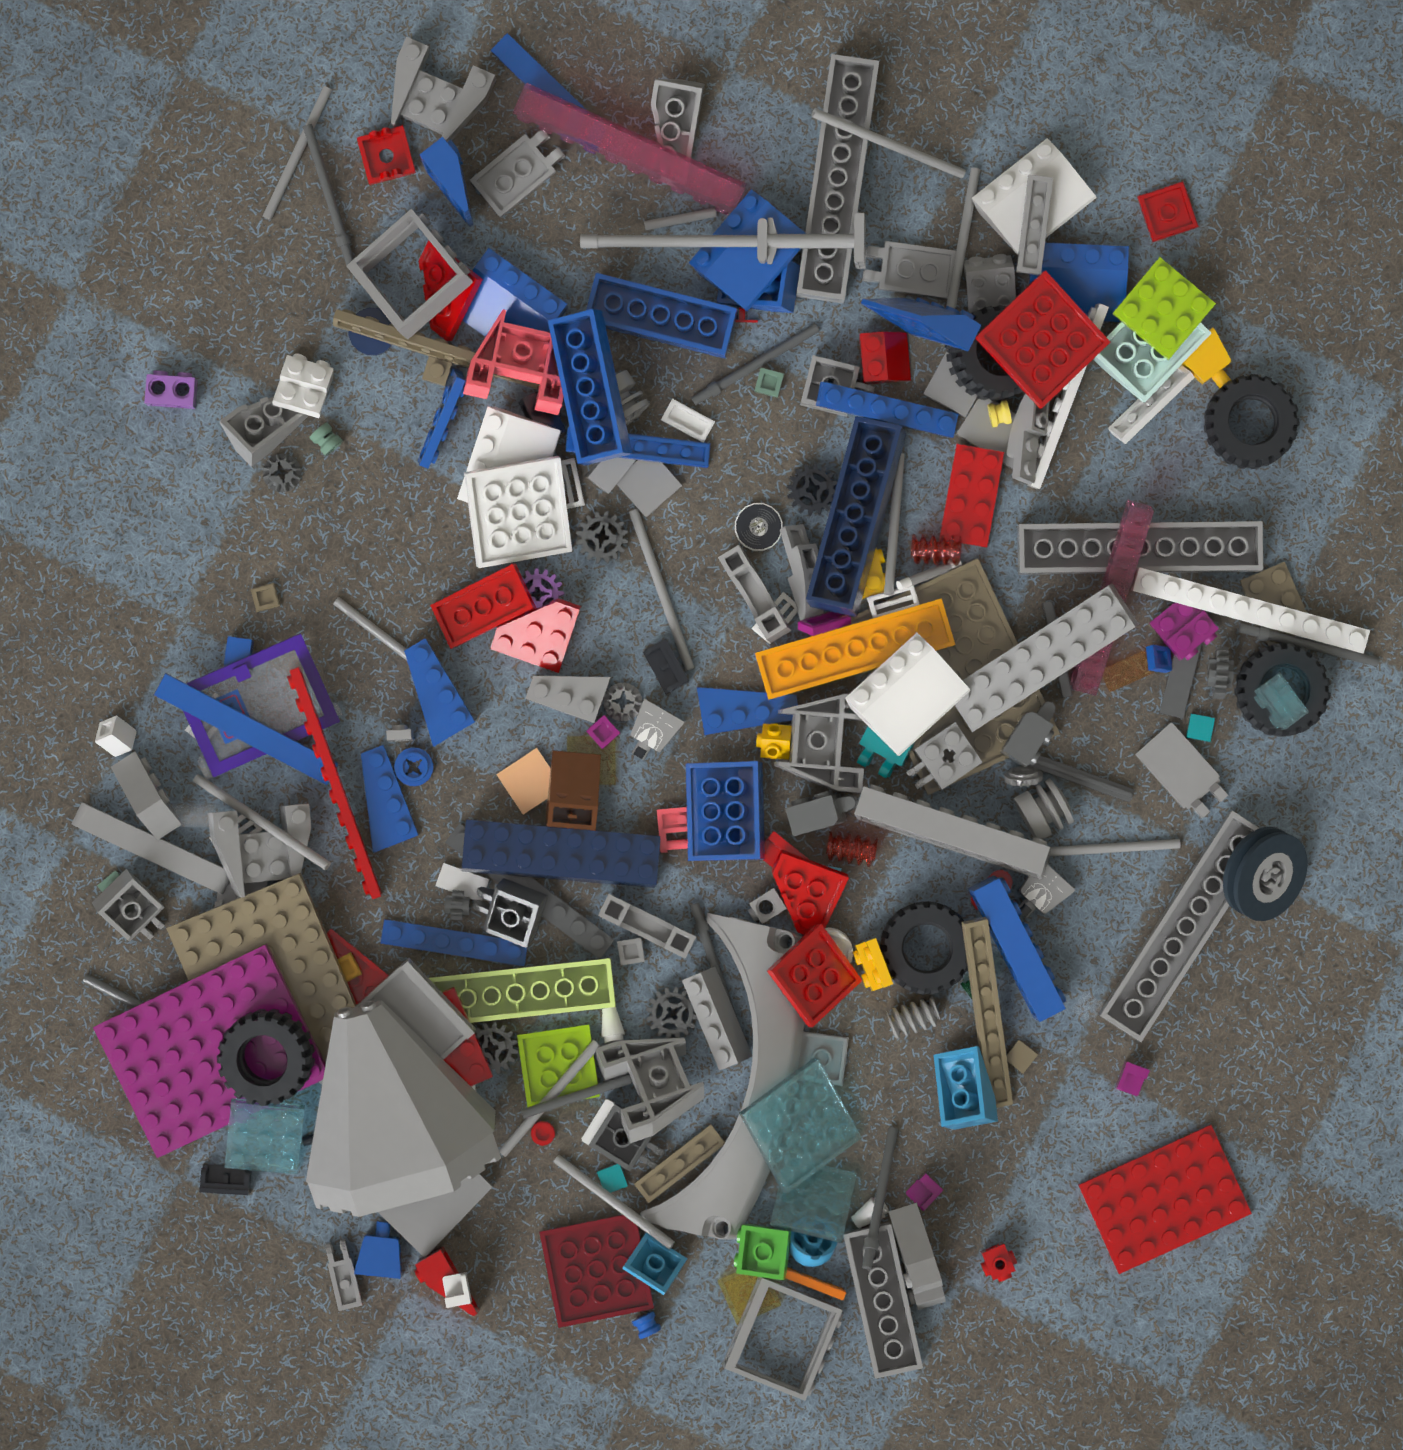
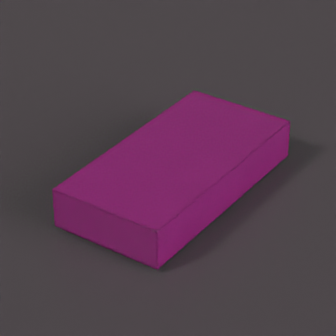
M829 611L800 620L798 622V630L815 636L851 625V616Z

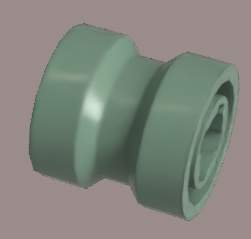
M328 422L320 426L309 437L314 444L320 446V451L325 456L332 453L343 442L339 435H335L332 432V427Z

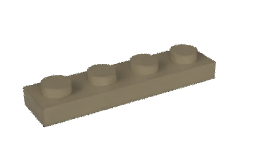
M710 1124L658 1164L655 1169H652L636 1181L634 1185L646 1201L650 1203L725 1144V1141Z

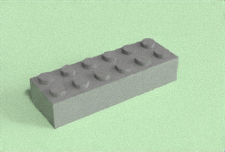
M890 1222L880 1224L877 1238L879 1246L878 1251L874 1254L871 1270L862 1268L865 1254L863 1246L865 1238H868L870 1226L843 1232L875 1379L923 1368Z

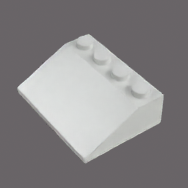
M1048 138L972 197L979 214L1017 254L1019 252L1028 175L1053 178L1046 237L1096 199V195Z
M496 406L487 407L466 472L553 457L562 430ZM464 477L457 499L468 503Z
M916 633L845 699L849 707L900 756L969 693L970 689L935 649Z

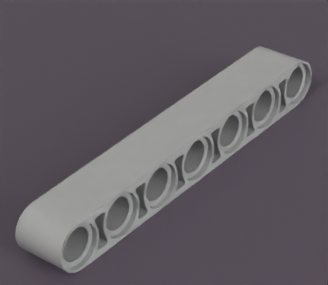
M81 802L72 821V825L218 893L223 894L229 883V879L222 866L160 838L157 840L151 833L138 827L136 828L116 817L114 818V816Z

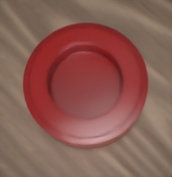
M539 1121L531 1129V1138L538 1145H548L555 1137V1129L547 1121Z

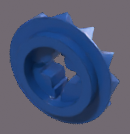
M420 748L405 749L396 758L394 765L396 776L402 783L408 786H420L431 777L433 761L429 754ZM407 759L414 763L422 759L418 766L422 773L421 775L414 771L406 775L410 768L406 761Z

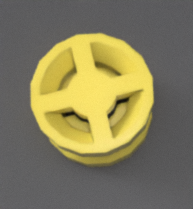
M1007 400L1001 401L997 405L993 403L987 404L992 428L997 427L1000 423H1012Z

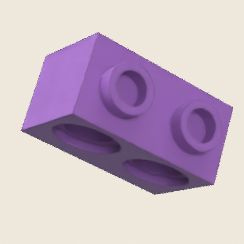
M153 371V375L147 374L144 403L147 406L195 409L198 380L193 378L191 373L178 372L177 376H168L166 371ZM162 382L165 384V391L159 395L154 394L153 388L155 384ZM182 384L189 385L190 390L186 396H179L177 393L178 387Z

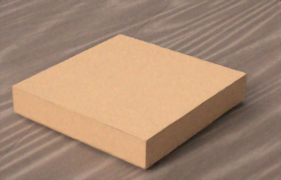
M537 748L496 774L523 815L548 799L551 768Z

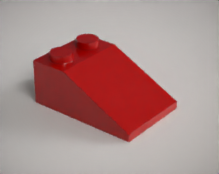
M444 1246L425 1258L420 1259L415 1264L417 1268L414 1270L420 1283L425 1281L429 1288L444 1298L446 1296L443 1277L459 1274ZM471 1295V1304L458 1307L475 1316L480 1309Z

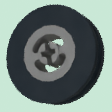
M1262 827L1243 838L1232 852L1223 877L1224 896L1230 907L1255 921L1271 920L1286 911L1299 895L1307 874V854L1301 841L1276 827Z

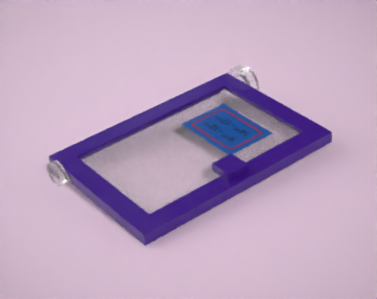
M301 633L186 683L298 741L308 736L304 726L307 718L304 712H299L295 700L299 696L296 689H291L287 676L291 675L290 669L300 666L322 729L339 723V716L343 715L338 703H332ZM183 711L203 755L197 757V761L206 780L266 755V753Z

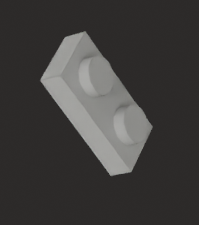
M394 725L392 730L386 731L387 741L389 742L414 741V731L408 729L406 725Z

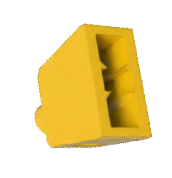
M1211 328L1209 330L1211 332L1210 336L1182 363V366L1191 371L1193 376L1202 385L1212 378L1216 385L1221 388L1231 380L1223 370L1231 363V359L1216 330Z

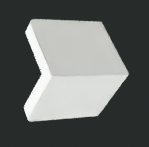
M116 715L99 723L95 742L117 757L133 749L136 730Z
M467 1272L444 1276L442 1280L446 1296V1308L471 1304L472 1299Z

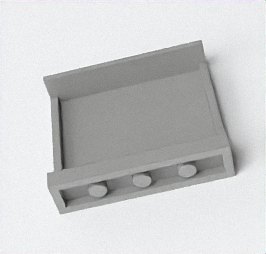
M410 958L405 960L355 1006L359 1007L364 1002L371 1000L375 1002L382 1000L442 1059H445L466 1038L469 1039L476 1030Z
M478 1174L473 1179L466 1177L460 1182L461 1187L454 1192L379 1211L378 1213L425 1258L494 1185L481 1174Z

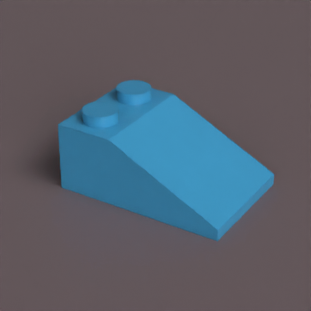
M979 1046L935 1054L934 1064L941 1127L956 1130L998 1122L996 1099Z

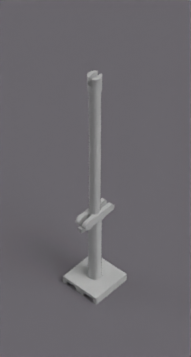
M855 213L854 234H777L773 218H768V223L764 218L758 220L757 235L581 234L580 248L757 247V259L761 264L766 262L767 264H773L777 248H854L856 269H866L865 213Z

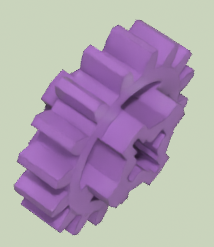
M535 568L533 575L528 570L525 571L527 576L523 579L525 584L533 580V585L528 590L530 595L535 593L538 588L542 593L549 594L542 596L540 601H536L535 597H532L537 609L543 607L548 599L555 600L559 596L565 595L563 591H558L562 583L554 582L557 577L555 574L548 577V570L546 569L543 574H539L538 568ZM542 579L549 582L553 589H546L542 585Z

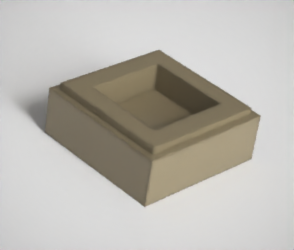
M275 583L251 589L257 613L281 606Z
M1018 1039L1006 1056L1007 1062L1024 1074L1038 1054Z

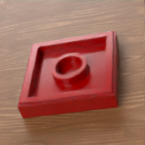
M1183 181L1137 196L1152 243L1199 227Z

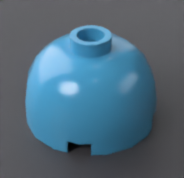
M808 1217L796 1221L791 1227L789 1251L792 1257L803 1266L816 1267L829 1261L837 1246L836 1231L828 1222L821 1218L807 1220Z

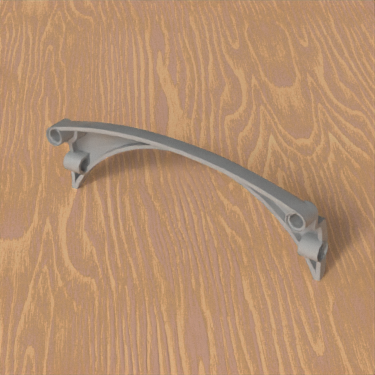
M707 913V923L720 936L731 953L741 974L748 996L753 1029V1057L749 1085L734 1128L710 1165L677 1195L658 1206L641 1211L640 1216L648 1222L660 1225V1227L717 1239L734 1240L737 1238L739 1228L746 1223L762 1191L777 1153L793 1097L803 1039V1019L768 974L767 970L802 938V935L750 923V921ZM791 937L792 945L790 946V948H788L787 943L789 938ZM726 1223L729 1227L727 1234H725L724 1232V1226Z

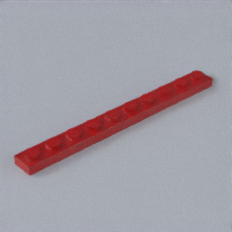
M300 666L289 670L291 675H288L287 679L291 689H296L299 698L295 700L299 712H304L307 721L304 722V726L308 736L313 735L316 744L312 745L316 758L321 757L324 766L320 770L324 781L329 780L332 787L329 790L331 801L333 804L337 803L340 809L337 817L341 827L346 826L349 834L345 836L349 850L354 849L357 858L353 859L358 873H363L365 881L361 883L365 894H370L372 900L382 896V892Z

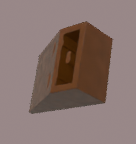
M552 750L545 820L548 827L596 831L601 754Z

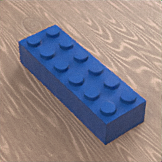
M599 273L595 274L586 309L602 311L606 329L726 359L738 313L737 308Z
M590 309L548 320L577 463L590 465L632 454L603 312Z
M993 875L968 888L981 916L988 919L990 934L1033 1018L1041 1022L1066 1009L1063 1004L1066 1002V998L1061 989L1053 985L1052 981L1055 980V977L1050 967L1043 965L1041 959L1044 958L1040 947L1032 943L1030 937L1033 934L1028 924L1024 923V921L1021 922L1019 916L1022 915V912L1016 901L1010 900L1008 894L1011 891L1006 881Z

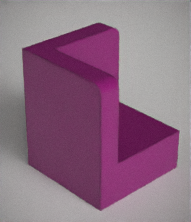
M605 715L586 731L601 749L605 748L620 735V732Z
M1125 1061L1115 1088L1138 1096L1144 1079L1147 1080L1150 1070Z
M924 1172L906 1191V1195L924 1211L939 1196L943 1189Z

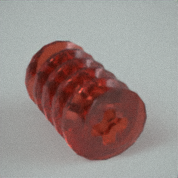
M912 534L911 558L914 559L915 564H920L923 558L925 564H930L933 559L934 564L939 565L942 559L944 565H949L952 559L954 566L959 565L962 556L961 536L959 541L956 542L954 535H951L949 542H946L944 535H941L940 540L936 541L935 534H932L930 540L927 541L925 534H922L920 541H917L916 534Z
M829 831L826 849L828 860L832 862L834 856L837 855L838 863H842L844 857H847L848 864H851L854 858H856L858 866H861L863 860H866L867 867H871L875 860L878 838L871 844L869 836L865 838L864 842L861 841L860 835H857L854 841H852L851 834L847 833L843 840L841 832H838L835 838H833L832 831Z

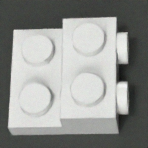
M294 354L293 357L287 355L273 398V405L319 418L333 379L334 368H331L329 363L318 360L316 363L307 361V358L301 354Z

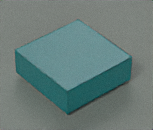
M1190 714L1186 738L1211 742L1215 718Z
M619 1164L597 1171L602 1187L610 1193L628 1186Z

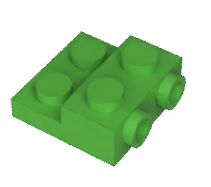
M743 1224L737 1233V1243L740 1244L739 1253H736L734 1258V1267H737L736 1274L786 1280L791 1231Z

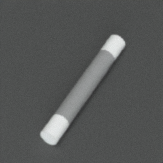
M956 558L896 582L897 588L903 590L962 566L961 560Z

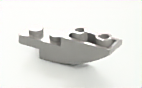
M1026 393L1012 424L1007 456L1014 458L1012 478L1026 484L1035 483V473L1037 470L1038 438L1047 434L1049 402L1039 409Z
M804 524L784 526L780 529V533L793 573L788 578L800 620L823 614L824 610L810 607L806 601L818 556L816 543H809Z

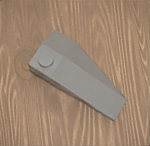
M655 79L651 108L654 116V127L663 179L687 183L705 88L704 83L682 79Z

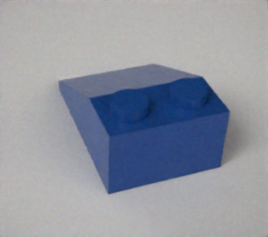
M790 261L750 309L794 313L800 265ZM718 290V304L741 307Z

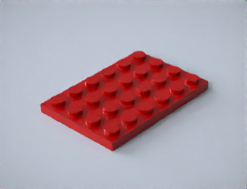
M1211 1124L1078 1184L1118 1274L1252 1214Z

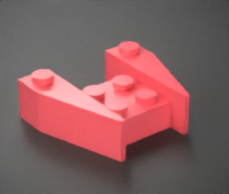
M503 309L470 362L463 394L487 399L493 374L540 384L534 410L558 415L563 402V392L550 333L505 323L506 310Z

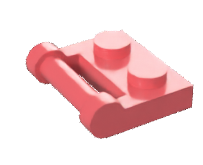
M687 807L658 809L659 836H661L660 853H668L667 850L688 849V839L668 841L666 839V833L687 832Z

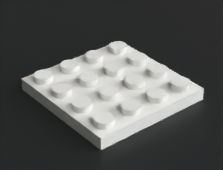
M559 456L464 472L476 566L478 568L572 552L562 465Z

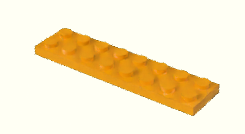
M941 598L755 653L768 700L876 669L916 633L928 642L935 651L955 646V642Z

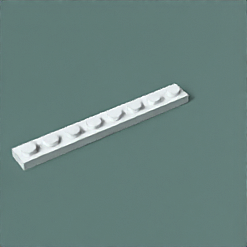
M1096 304L1095 308L1091 307L1087 315L1099 330L1109 308L1103 304ZM1086 367L1063 388L1061 398H1056L1052 411L1055 414L1052 421L1048 420L1044 443H1040L1037 450L1038 459L1036 461L1035 483L1028 484L1027 486L1035 489L1041 488Z

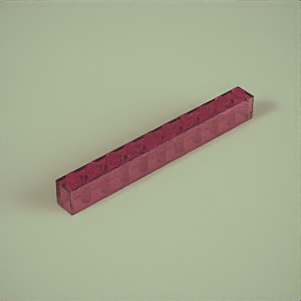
M526 83L523 87L513 114L517 115V119L524 123L530 124V122L540 125L539 129L546 133L552 134V132L561 135V139L571 144H574V142L579 143L589 153L596 154L598 152L603 154L607 161L614 164L620 162L627 165L629 171L635 174L642 172L648 175L651 181L657 184L666 183L676 193L690 194L693 196V200L700 204L706 205V203L714 205L716 206V211L728 215L737 207L747 185L738 179L529 83Z

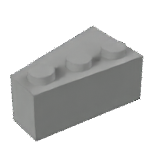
M533 676L525 699L594 724L611 677Z
M135 751L111 766L134 812L157 840L182 825L169 804V797L163 789H160L161 783L154 773L151 774L150 770L153 768L146 757L141 759Z

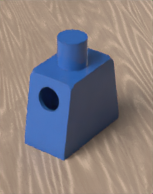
M376 1221L375 1235H364L354 1274L401 1279L400 1237L390 1236L391 1225L388 1222Z

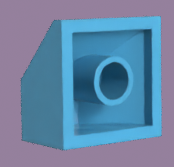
M646 1232L622 1269L664 1295L678 1276L687 1258L672 1248L669 1250Z

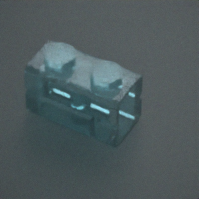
M1277 673L1254 690L1257 694L1254 697L1255 701L1262 709L1265 707L1271 713L1269 719L1276 728L1281 727L1282 730H1285L1309 712L1281 673Z

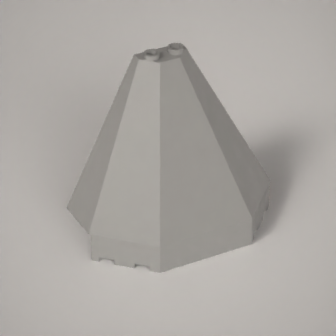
M373 1000L367 1001L355 1008L344 1007L338 1010L337 1013H334L306 1182L308 1183L315 1206L318 1209L328 1206L330 1211L342 1214L346 1211H351L353 1216L361 1217L454 1192L461 1187L460 1182L466 1177L473 1179L485 1170V1164L497 1162L501 1159L493 1135L496 1110L382 1000L377 1002Z

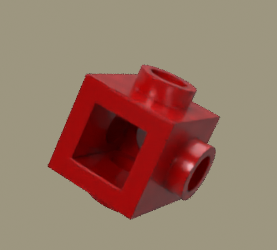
M1003 1242L980 1251L984 1262L980 1264L986 1277L991 1275L993 1280L998 1279L999 1282L1012 1277L1011 1273L1016 1271L1014 1265L1017 1264V1260L1013 1251H1007ZM998 1260L1003 1261V1264L1000 1267L995 1266V1263Z

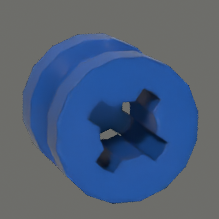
M654 1311L648 1312L632 1321L633 1325L639 1330L638 1336L640 1339L646 1338L662 1329L660 1324L656 1323L654 1319Z

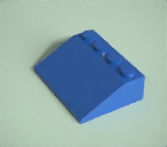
M441 137L419 155L425 171L467 225L471 227L473 219L461 167L463 164L462 158L455 144L451 140L446 142Z
M751 189L713 235H757L758 220L761 218L766 219L767 223L768 218H773L777 234L806 233ZM701 247L689 261V264L701 277L744 310L748 311L801 248H777L773 264H767V262L761 264L757 259V247Z
M1045 243L1041 273L1046 270L1086 315H1088L1091 307L1095 308L1096 304H1103L1109 307L1103 322H1121L1113 315V312L1126 298L1129 246ZM1029 274V284L1039 275Z
M488 248L472 270L483 280L462 321L486 337L504 309L506 310L505 323L550 333L548 320L562 317L568 309V305Z
M918 297L916 301L908 298L862 299L861 304L911 335L965 351H969L981 327L979 323L973 320L975 316L964 310L959 312L950 306L944 308L935 302L930 304Z
M759 761L687 763L688 861L765 860L763 763Z

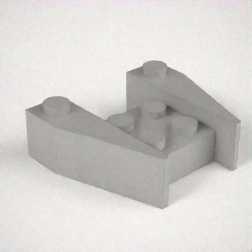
M406 37L396 61L391 117L392 127H397L402 117L442 134L446 142L452 141L488 101L496 82V76L473 65L464 87L460 88L425 73L422 69L430 53L429 46Z
M849 694L833 696L778 710V714L793 715L789 762H774V766L831 791L862 793L864 769L840 767L844 719L863 721L849 707L845 699Z
M309 804L280 806L282 830L307 846L311 831ZM237 811L208 813L210 838L236 897H245L244 883L282 880L301 873L305 856L269 832L239 834Z
M685 1038L619 1040L596 1048L597 1063L605 1082L630 1074L641 1103L621 1109L622 1125L630 1143L655 1135L704 1099L703 1082L690 1086L678 1058L686 1055Z
M917 1203L889 1211L891 1225L906 1270V1274H903L907 1288H911V1290H907L911 1305L916 1303L917 1309L921 1310L946 1302L942 1289V1279Z

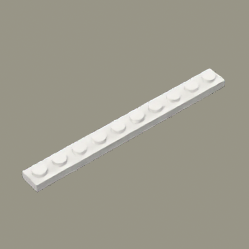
M1137 567L1131 588L1135 592L1363 654L1370 633L1368 629Z

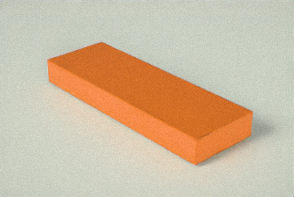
M787 1267L786 1279L844 1300L846 1295L844 1288Z

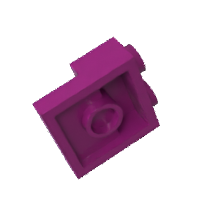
M1176 602L1149 623L1179 661L1184 657L1187 661L1199 652L1196 647L1202 642L1208 645L1217 637L1215 632L1219 629L1204 610L1202 611L1201 609Z

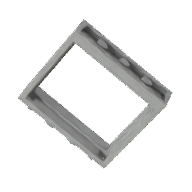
M412 208L347 265V268L397 331L407 340L473 283L468 276L471 271L462 261L458 263L454 259L457 257V254L449 245L445 247L441 243L444 240L441 234L436 229L431 230L428 227L431 224L428 218L423 213L418 215ZM419 228L457 275L404 320L367 273Z
M758 1277L722 1366L724 1369L805 1401L807 1396H810L812 1390L815 1389L816 1383L813 1381L816 1374H820L824 1367L825 1360L823 1357L826 1350L830 1351L833 1345L834 1337L832 1335L835 1328H839L842 1323L843 1314L841 1313L843 1310L837 1305L770 1278ZM768 1287L829 1311L799 1387L737 1363Z

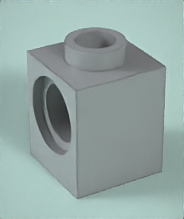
M772 888L750 902L751 908L748 909V912L754 922L760 920L761 924L787 908L775 889ZM768 900L772 903L773 909L769 914H762L759 911L761 901Z

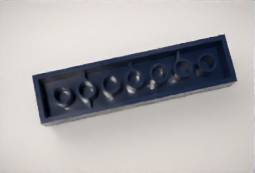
M855 416L806 597L810 607L854 617L858 616L906 438V432L902 425Z
M466 820L461 871L655 888L657 885L661 836Z

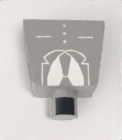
M644 699L630 735L638 740L632 754L645 760L651 748L660 753L685 722Z
M1047 864L1042 880L1028 876L1018 892L1026 899L1019 905V908L1026 919L1035 909H1038L1045 915L1070 896L1075 889Z

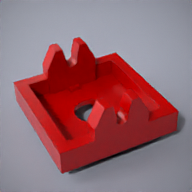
M403 125L394 128L385 127L380 131L374 130L368 135L357 137L369 185L416 173ZM384 149H389L394 154L393 160L389 163H384L379 158L380 152Z

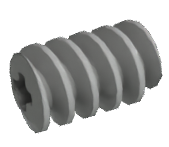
M933 996L929 997V1004L924 999H920L919 1007L914 1002H911L910 1010L905 1005H901V1013L896 1008H892V1016L887 1013L893 1035L896 1039L899 1038L901 1030L908 1036L910 1027L917 1033L918 1025L927 1030L928 1022L933 1027H936L937 1019L940 1020Z

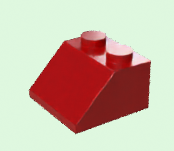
M873 332L859 334L862 381L864 384L911 381L907 333Z

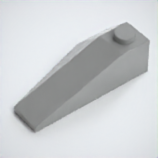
M265 397L260 399V402L237 407L220 420V424L236 452L252 467L271 453L309 415L273 405L274 397Z

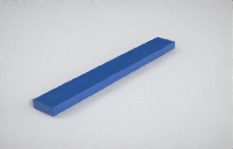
M167 673L164 674L154 693L156 697L325 785L328 784L329 780L324 781L320 770L324 766L321 757L316 758L313 749Z

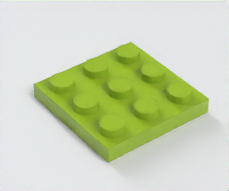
M1159 257L1113 312V315L1169 360L1216 303Z
M589 1024L517 1035L527 1107L539 1104L592 1042ZM594 1054L558 1097L598 1084ZM600 1094L595 1095V1096H592V1097H589V1098L600 1097Z

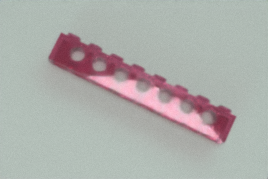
M1127 500L1099 589L1101 591L1108 585L1113 584L1125 603L1154 514L1151 506ZM1113 642L1075 666L1070 682L1073 690L1094 696L1097 695Z

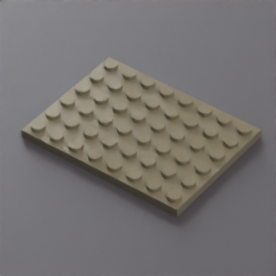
M978 558L915 587L920 605L942 598L955 646L936 652L961 680H964L1018 645ZM910 590L885 602L911 595ZM909 600L876 610V613L878 615L914 604V602ZM870 609L859 613L857 617L852 616L851 625L873 619ZM1038 689L973 732L954 705L915 741L909 757L914 766L919 764L921 760L914 749L956 722L983 763L952 783L954 784L1008 759V757L1000 753L1002 747L1022 716L1030 712L1037 713L1039 708L1042 707L1041 705L1045 703L1044 698ZM1052 718L1050 723L1054 725L1051 729L1054 731L1053 738L1060 733ZM944 750L943 761L953 762L952 757L954 753ZM925 766L917 772L920 779L930 775ZM934 779L923 785L927 795L940 790Z
M301 873L166 928L188 981L267 944L326 1064L334 1013H337L338 1010L344 1007L354 1008L357 1004Z

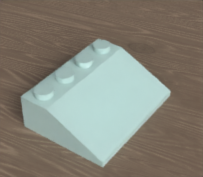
M1121 322L1107 336L1110 343L1093 360L1111 377L1145 403L1210 336L1211 332L1200 322L1173 356L1167 360Z

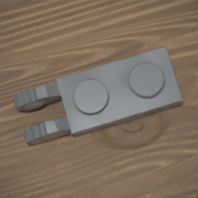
M346 1239L340 1240V1249L344 1259L335 1261L333 1245L331 1242L326 1243L325 1247L329 1261L328 1268L338 1310L342 1311L362 1306L361 1293L356 1274H354L355 1268L352 1257L349 1254Z

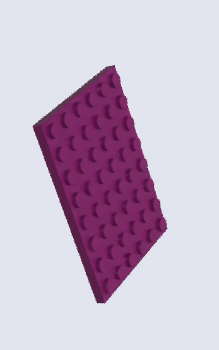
M267 944L93 1027L157 1158L267 1107L260 1106L257 1102L253 1105L246 1103V1098L244 1097L238 1099L234 1096L236 1091L232 1087L227 1089L224 1085L226 1079L224 1076L220 1077L218 1071L221 1068V1064L217 1063V1055L220 1054L218 1046L224 1038V1033L233 1023L250 1012L253 1013L260 1009H265L266 1011L276 1009L279 1010L280 1014L287 1012L292 1015L291 1019L295 1022L299 1020L303 1024L302 1030L309 1032L311 1036L309 1039L310 1045L314 1044L315 1052L312 1054V1058L315 1059L314 1066L310 1071L312 1074L300 1090L323 1080L326 1064ZM259 1035L252 1038L245 1047L246 1063L257 1076L264 1079H275L286 1070L288 1063L287 1054L284 1047L276 1039L266 1035Z

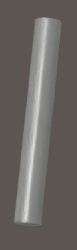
M714 207L644 221L645 230H651L717 216Z

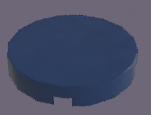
M368 307L356 314L363 318L366 316L376 318L382 324H392L379 308ZM348 331L352 345L359 352L367 356H378L386 353L393 345Z

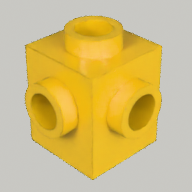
M763 724L762 733H757L756 747L761 748L760 758L789 760L792 726Z

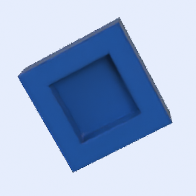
M1158 645L1146 647L1149 671L1161 673L1172 671L1171 653L1168 647Z

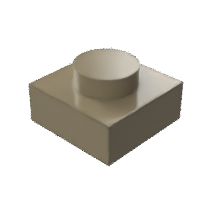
M429 356L422 380L446 387L452 363Z

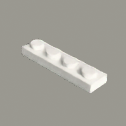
M1181 365L1145 403L1137 399L1108 428L1109 431L1126 444L1195 378L1191 371Z

